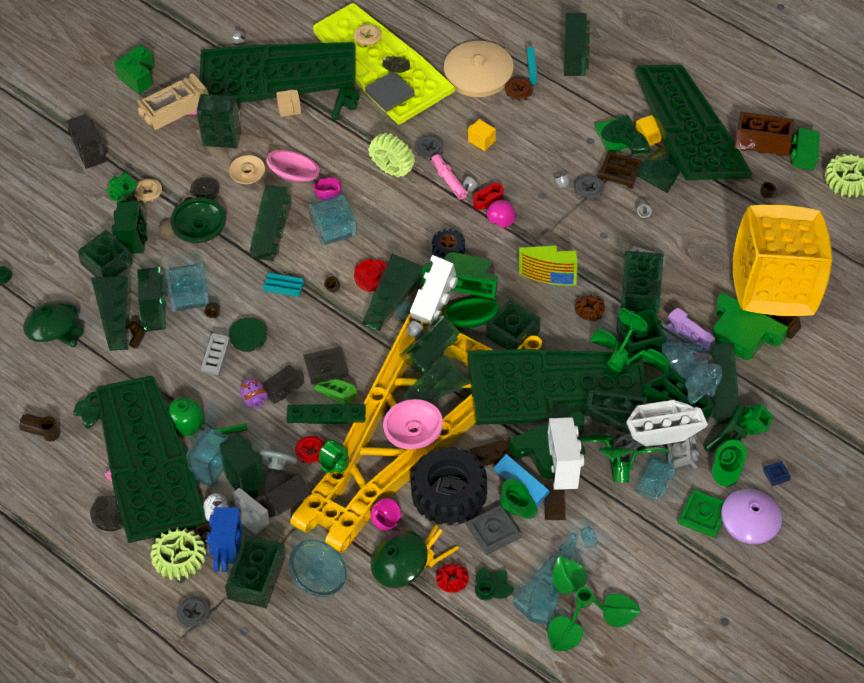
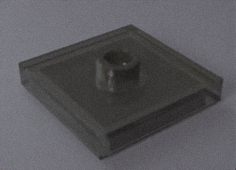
M341 346L303 355L311 385L349 376Z

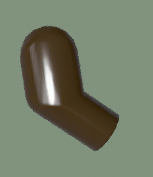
M132 321L128 325L133 336L129 345L137 349L145 336V332L140 324Z

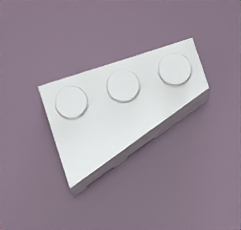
M432 255L430 260L433 262L429 273L425 272L423 278L426 281L422 289L418 290L410 310L413 319L433 326L435 321H439L442 314L441 309L449 301V292L451 288H455L458 281L454 264Z
M549 418L547 433L549 451L554 464L551 466L552 472H555L554 490L578 489L580 468L584 466V455L580 454L581 441L577 440L578 426H574L573 418Z

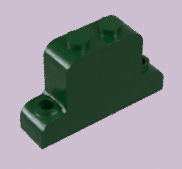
M580 410L562 417L573 418L574 426H578V435L584 431L585 418ZM548 423L510 438L508 449L513 457L524 458L529 456L541 477L545 479L555 478V472H552L551 466L554 464L549 451ZM581 443L580 454H583L585 456L586 451Z

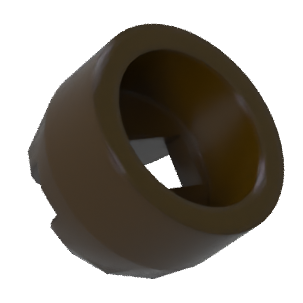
M764 182L760 188V194L764 198L772 197L776 191L775 185L771 182Z
M331 276L325 280L324 286L329 292L335 293L340 289V281L336 277Z
M209 302L205 307V315L209 318L218 317L220 313L219 304Z

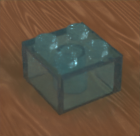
M344 195L309 205L310 220L322 246L357 235L356 221Z
M202 263L165 269L172 312L204 307L209 303Z
M207 427L198 436L194 447L189 449L186 458L189 470L193 472L196 481L212 488L232 458L227 435Z

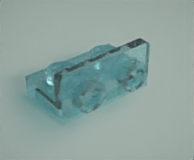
M651 459L636 488V494L658 502L661 495L665 496L667 492L668 481L674 479L676 469H674L675 461L670 460L667 465Z

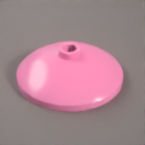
M275 150L270 152L266 159L269 168L277 176L288 182H309L319 176V166L309 157L297 152Z
M406 400L396 404L387 412L383 421L385 436L395 446L403 449H419L428 446L439 437L443 428V419L440 411L433 404L424 400Z

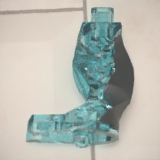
M681 342L674 346H668L663 350L662 353L668 359L671 370L674 369L686 380L685 386L688 390L687 398L690 404H694L706 394L712 397L715 395V390L722 379V369L719 365L713 363V358L710 354H693V352L684 351Z

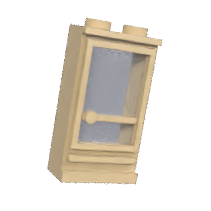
M192 73L189 75V78H184L183 81L180 80L142 99V101L137 100L139 106L137 111L141 118L144 117L148 126L151 125L154 130H157L211 103L207 88Z

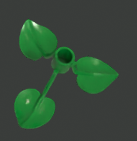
M622 308L619 312L620 320L630 326V330L622 345L616 340L614 335L603 329L595 330L590 339L591 343L614 350L607 364L615 371H621L625 364L629 365L630 362L642 355L643 360L647 364L662 371L664 374L671 370L667 358L653 349L641 350L631 358L628 357L629 353L624 348L634 328L644 332L647 330L648 325L642 317L631 313L626 308Z
M603 434L579 438L581 442H603L606 444L607 447L599 448V451L611 460L613 482H629V470H633V463L637 454L657 451L670 454L668 449L659 446H640L637 448V451L623 447L614 448L610 446L609 440H612V437ZM633 452L629 465H627V461H621L620 455Z
M559 556L553 569V584L562 594H569L574 590L577 608L571 621L565 616H559L550 622L548 638L551 649L554 651H566L580 643L583 637V628L575 624L580 609L588 608L592 602L601 610H605L604 620L610 626L617 628L628 625L640 614L641 609L632 599L617 593L606 596L604 599L605 606H602L597 601V598L593 597L592 590L583 587L587 580V573L584 567L577 562Z

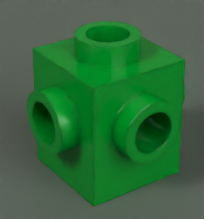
M124 172L117 177L114 176L108 182L109 186L105 191L112 200L119 203L124 200L128 201L133 196L132 192L138 184L127 172Z
M760 404L745 408L738 424L751 436L768 432L774 416Z

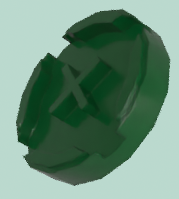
M246 317L239 319L233 323L229 330L230 342L237 350L242 352L254 351L255 348L262 347L266 342V327L260 320Z

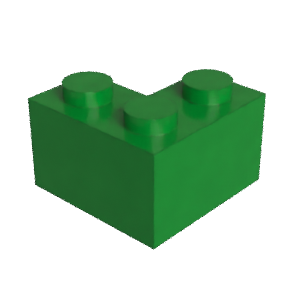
M138 45L114 62L117 77L139 95L153 85L150 70L155 67L152 52L143 45Z

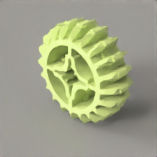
M380 133L371 141L368 148L369 156L376 163L375 166L380 167V170L389 173L391 176L395 175L398 178L400 176L404 177L412 170L415 163V155L412 154V149L408 148V144L398 139V136L394 137L391 133L389 135L387 133Z
M851 153L849 156L843 154L842 157L837 155L835 159H831L825 172L826 184L829 185L830 190H834L835 194L841 193V196L848 195L849 198L851 195H854L856 198L859 194L864 196V158H859V154L852 156Z
M177 527L175 532L169 529L167 535L162 533L161 539L156 538V544L152 545V552L150 554L152 565L164 578L169 576V579L172 580L174 577H177L180 581L181 577L185 576L188 579L190 573L195 575V569L201 570V564L205 563V544L201 541L199 535H195L193 530L188 533L186 528L180 531ZM185 546H190L194 549V551H190V549L186 548ZM163 557H167L168 560H171V563L165 561Z

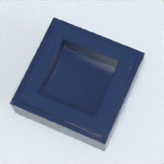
M782 461L768 465L763 469L771 486L784 483L791 478Z

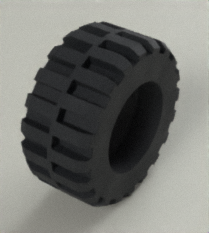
M440 447L437 451H429L427 456L423 455L413 467L410 477L412 501L414 506L417 507V511L421 515L425 514V519L429 521L435 520L436 524L440 525L442 523L453 525L456 522L462 524L465 523V519L470 520L474 518L475 513L478 514L483 509L482 505L487 500V473L483 463L480 460L477 461V456L473 453L469 455L467 450L462 448L457 450V447H451L450 449ZM445 476L458 477L467 483L465 489L452 495L438 493L431 486L439 478Z

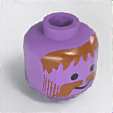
M250 378L242 383L239 392L246 406L261 407L268 398V393L262 381Z

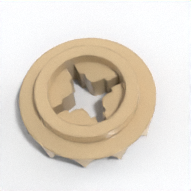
M362 25L355 30L354 40H356L357 44H362L363 47L365 45L370 47L372 44L377 45L378 41L381 40V30L375 25Z
M150 178L137 182L138 186L133 190L134 197L138 201L142 200L144 203L147 201L153 203V200L159 199V195L162 194L161 184L157 180Z

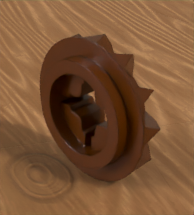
M513 78L507 82L505 91L512 100L515 98L519 101L521 99L527 100L528 96H532L533 84L525 78Z
M583 294L582 298H577L575 312L582 319L596 320L605 312L604 300H601L599 295L595 297L592 294L589 296ZM587 303L593 306V310L587 307Z

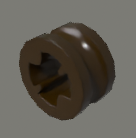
M203 523L195 528V534L201 537V541L204 544L207 543V533L204 536H201V533L205 531L211 532L212 527L208 523Z

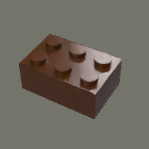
M740 112L734 148L742 151L750 150L759 153L776 154L778 156H789L795 119Z

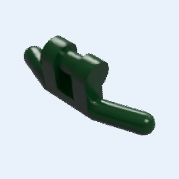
M348 87L340 88L331 116L333 120L338 119L342 106L347 107L349 110L357 109V101L361 95L359 91L347 89Z
M75 325L71 331L58 338V340L67 346L76 347V340L83 335V329Z
M743 404L737 406L731 420L718 436L705 445L704 449L706 452H710L723 441L726 442L732 439L740 441L742 438H746L748 434L737 425L745 410ZM734 430L736 434L733 438H730L729 435Z

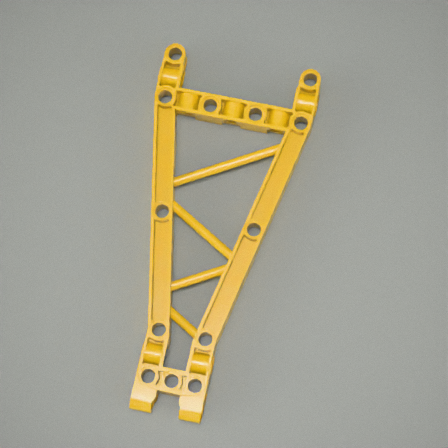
M410 313L363 403L366 405V421L364 423H353L343 443L348 449L349 456L346 470L342 473H326L294 512L290 524L304 533L315 529L318 524L330 530L325 539V544L343 553L371 518V509L374 504L382 499L389 498L411 479V472H413L415 463L419 462L423 455L427 456L429 451H437L440 447H445L446 449L475 424L471 394L443 418V428L439 437L428 446L419 449L367 447L388 404L390 408L397 404L393 397L397 386L471 388L470 380L402 378L419 342H426L433 346V349L464 362L468 367V351L493 349L440 322L435 321L434 325L430 326L413 319ZM411 321H416L424 327V331L419 337H411L408 334L407 328ZM529 336L517 349H542V340L538 336ZM363 455L399 456L368 483L365 482L357 468ZM352 476H354L360 490L347 507L344 508L334 501L344 493Z

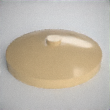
M471 41L457 46L447 55L444 61V77L455 87V91L470 97H486L502 91L507 82L512 79L513 60L504 48L495 43Z

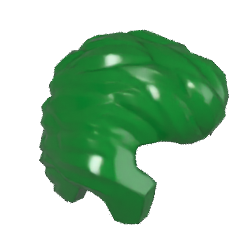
M334 440L325 443L320 450L319 463L322 466L319 467L326 473H342L346 470L349 462L346 446Z

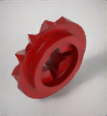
M306 436L300 439L295 447L297 459H300L302 463L308 462L310 465L316 461L319 463L320 450L325 445V442L317 436ZM312 448H314L315 453L311 452L310 454H308L307 449L311 450Z
M454 562L448 565L444 563L443 567L438 569L436 575L437 585L440 589L449 593L463 590L469 581L467 569L463 568L461 564L457 565ZM456 572L457 579L452 578L449 581V575H453Z

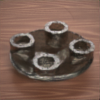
M115 496L97 497L90 511L93 524L104 531H116L123 528Z

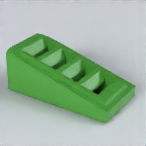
M326 374L314 386L316 391L339 404H351L358 396L355 385Z

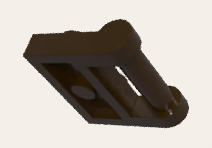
M608 151L598 173V178L602 181L605 179L623 184L627 188L633 189L643 161ZM607 170H608V171L615 172V173L623 174V175H626V176H630V178L628 179V178H625V177H621V176H617V175H614V174L607 173Z

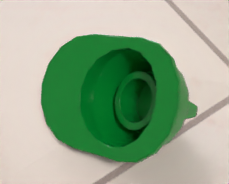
M728 440L715 450L712 475L716 483L721 486L728 487L733 485L741 475L747 457V450L745 445L739 440Z
M516 479L505 480L502 484V493L500 495L502 507L512 515H518L525 519L535 518L538 509L526 486Z

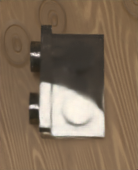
M289 364L263 383L268 393V398L274 404L285 399L288 394L299 389L304 384V375L301 370L297 372Z

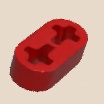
M492 183L476 192L473 196V206L479 210L488 208L494 201L501 200L504 197V187L499 183Z

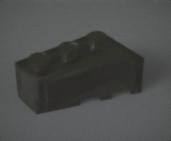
M86 114L66 120L68 133L85 168L88 169L105 163L107 151L101 142L99 133L95 130L93 121L89 120Z

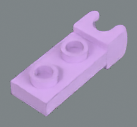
M680 308L673 310L668 315V319L671 322L667 327L676 334L680 332L710 354L714 350L715 337L710 332H706L699 327L696 322L688 319V314Z

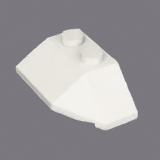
M676 400L638 405L626 422L633 439L646 447L685 441L708 425L701 408H694Z

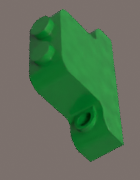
M450 252L445 256L444 260L454 264L458 278L455 288H451L452 291L495 299L498 277L494 274H489L490 260ZM433 262L425 263L423 266L421 280L423 285L426 281L423 278L425 272H430Z
M723 292L717 298L716 314L720 319L714 325L713 336L715 337V344L719 348H724L736 357L750 360L764 343L780 346L786 340L787 326L764 314L742 310L738 300Z

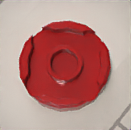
M366 259L361 261L355 268L354 281L362 290L368 292L382 290L391 280V270L383 260Z

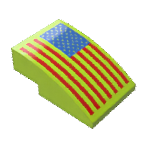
M557 246L519 248V274L547 284L577 285L576 250L557 251Z

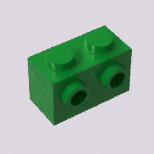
M799 127L796 133L792 134L791 144L793 148L790 152L792 167L813 171L819 161V131Z

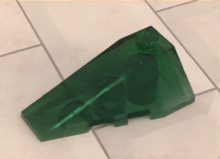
M665 144L643 161L636 176L668 193L676 181L680 169Z

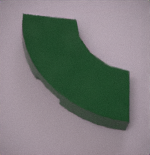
M611 123L612 141L625 144L630 148L632 154L650 153L649 143L642 133L639 134L627 125Z

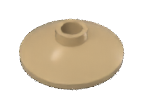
M252 155L236 158L229 167L230 177L240 184L255 183L265 173L263 161Z

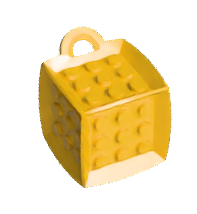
M788 205L748 206L737 233L733 254L734 286L741 309L777 316L814 315L824 297L832 266L830 234L822 212Z

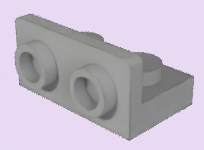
M694 434L685 441L667 444V449L670 451V454H668V464L671 469L691 464L694 469L698 468L700 455L696 447L698 443L697 434Z
M238 488L234 492L235 504L232 507L239 508L242 525L252 534L257 535L270 523L268 510L242 489Z

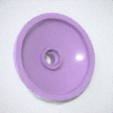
M756 489L737 490L726 498L722 506L721 518L724 527L734 538L741 542L763 544L772 540L780 530L782 524L780 508L774 499L762 491Z

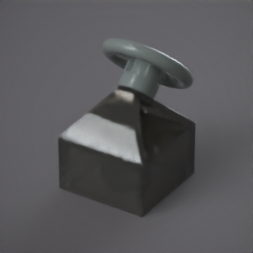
M270 450L258 452L259 457L270 461L267 467L268 470L265 471L259 484L256 497L260 504L268 510L269 518L279 516L312 494L300 473L283 471L285 464L294 465L298 462L296 457Z

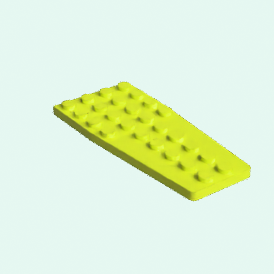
M352 3L313 25V32L322 43H355L356 82L364 92L365 87L393 71L415 91V96L386 112L398 125L455 92V87L421 55L356 4ZM365 24L375 25L381 30V40L378 41L377 45L372 44L371 47L369 45L363 47L362 44H357L356 40H354L355 30Z

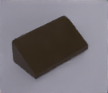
M554 481L544 484V487L550 491L545 497V520H565V489L554 490Z

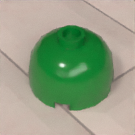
M179 397L174 399L167 407L178 436H191L197 433L202 424L204 425L205 423L204 411L200 403L193 398Z

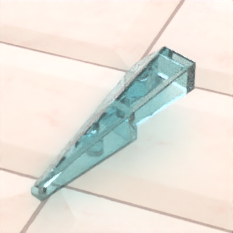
M571 533L566 543L559 547L558 552L551 556L534 575V579L528 585H525L520 595L513 599L512 605L529 621L549 626L553 620L561 593L553 584V569L559 556L572 561L579 534Z

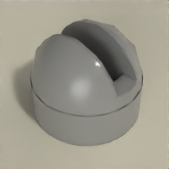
M235 30L233 44L244 43L245 39L241 37H246L245 33Z
M568 173L554 178L557 186L560 188H566L570 183Z
M469 176L463 182V187L468 192L474 191L479 185L477 181Z
M642 202L638 205L637 214L641 218H647L651 215L652 207L648 202ZM643 206H646L647 213H643Z
M411 321L407 328V332L411 337H419L424 331V327L416 321Z

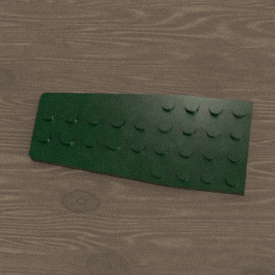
M354 42L246 45L202 49L200 54L199 80L207 88L211 102L215 101V103L261 101L277 98V92L297 90L298 94L351 87L356 85V45Z
M638 65L635 75L665 144L685 180L750 178L752 172L739 149L734 148V140L684 66Z
M542 349L468 351L467 357L475 425L549 421V418H562L579 410L584 417L634 411L638 405L647 404L640 400L646 385L642 355L630 362L629 365L625 364L621 371H615L607 364L613 352ZM629 353L628 357L631 358L637 353Z
M146 376L98 386L96 395L113 491L127 542L133 543L159 537L162 533L167 535L169 529L175 532L177 527L180 531H183L185 528L187 530L195 529L199 524L207 523L193 472L155 378L153 376Z

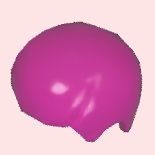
M320 178L317 185L313 183L315 195L320 200L329 202L335 200L340 195L342 185L336 178Z
M505 200L494 201L489 205L486 212L490 223H496L500 228L510 226L516 219V213L512 204Z
M385 498L374 504L370 516L372 523L378 529L388 531L398 525L397 521L402 516L399 505L394 500Z

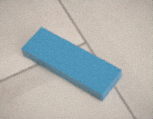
M507 454L493 468L505 480L516 479L522 482L537 507L550 493L546 487Z

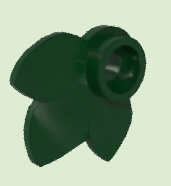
M91 392L85 400L78 402L73 412L75 416H82V422L87 429L92 427L98 419L101 420L98 401L92 403V399L97 398L96 392Z
M482 567L476 574L477 586L475 594L481 600L503 599L510 596L514 591L512 586L506 584V570L490 574L487 568Z

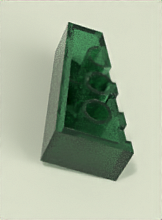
M265 185L250 247L252 258L274 261L275 256L279 253V243L283 237L284 227L292 205L291 194H289L287 187Z
M392 253L362 324L380 331L398 307L402 305L406 297L414 290L415 286L422 280L423 266Z

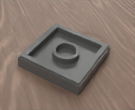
M394 71L365 87V92L386 112L415 96V91Z
M501 504L466 521L467 528L486 555L522 538L521 532Z

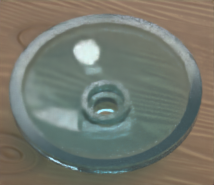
M305 540L292 550L289 557L290 573L294 581L305 592L318 597H328L336 594L343 587L346 580V567L341 556L333 547L319 540Z

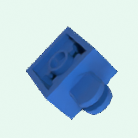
M214 507V515H210L209 524L212 529L207 534V544L210 545L209 554L213 555L214 572H219L220 563H222V572H227L228 564H239L243 532L239 508Z

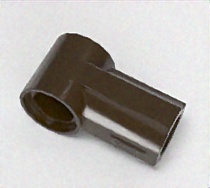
M25 414L20 419L19 428L21 431L43 436L46 441L50 442L55 441L60 436L57 422L51 416L41 418Z

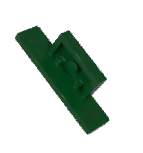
M287 405L286 420L287 423L308 424L364 423L366 421V405Z

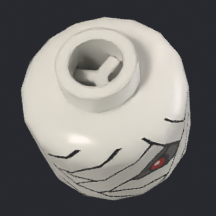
M215 493L211 494L204 501L203 507L207 521H210V515H214V507H230L227 497Z

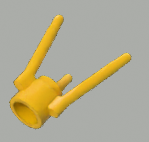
M438 525L434 526L424 541L428 550L425 568L427 566L432 568L437 562L459 549V546H455L433 559L435 554L430 548L443 532L442 529H439L436 533Z

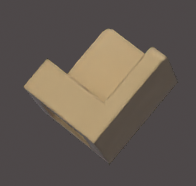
M297 90L276 93L281 117L301 114Z

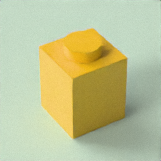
M652 115L636 121L637 132L644 135L649 146L661 142L662 134Z
M478 119L469 126L467 131L468 142L481 150L486 151L496 141V129L482 120Z

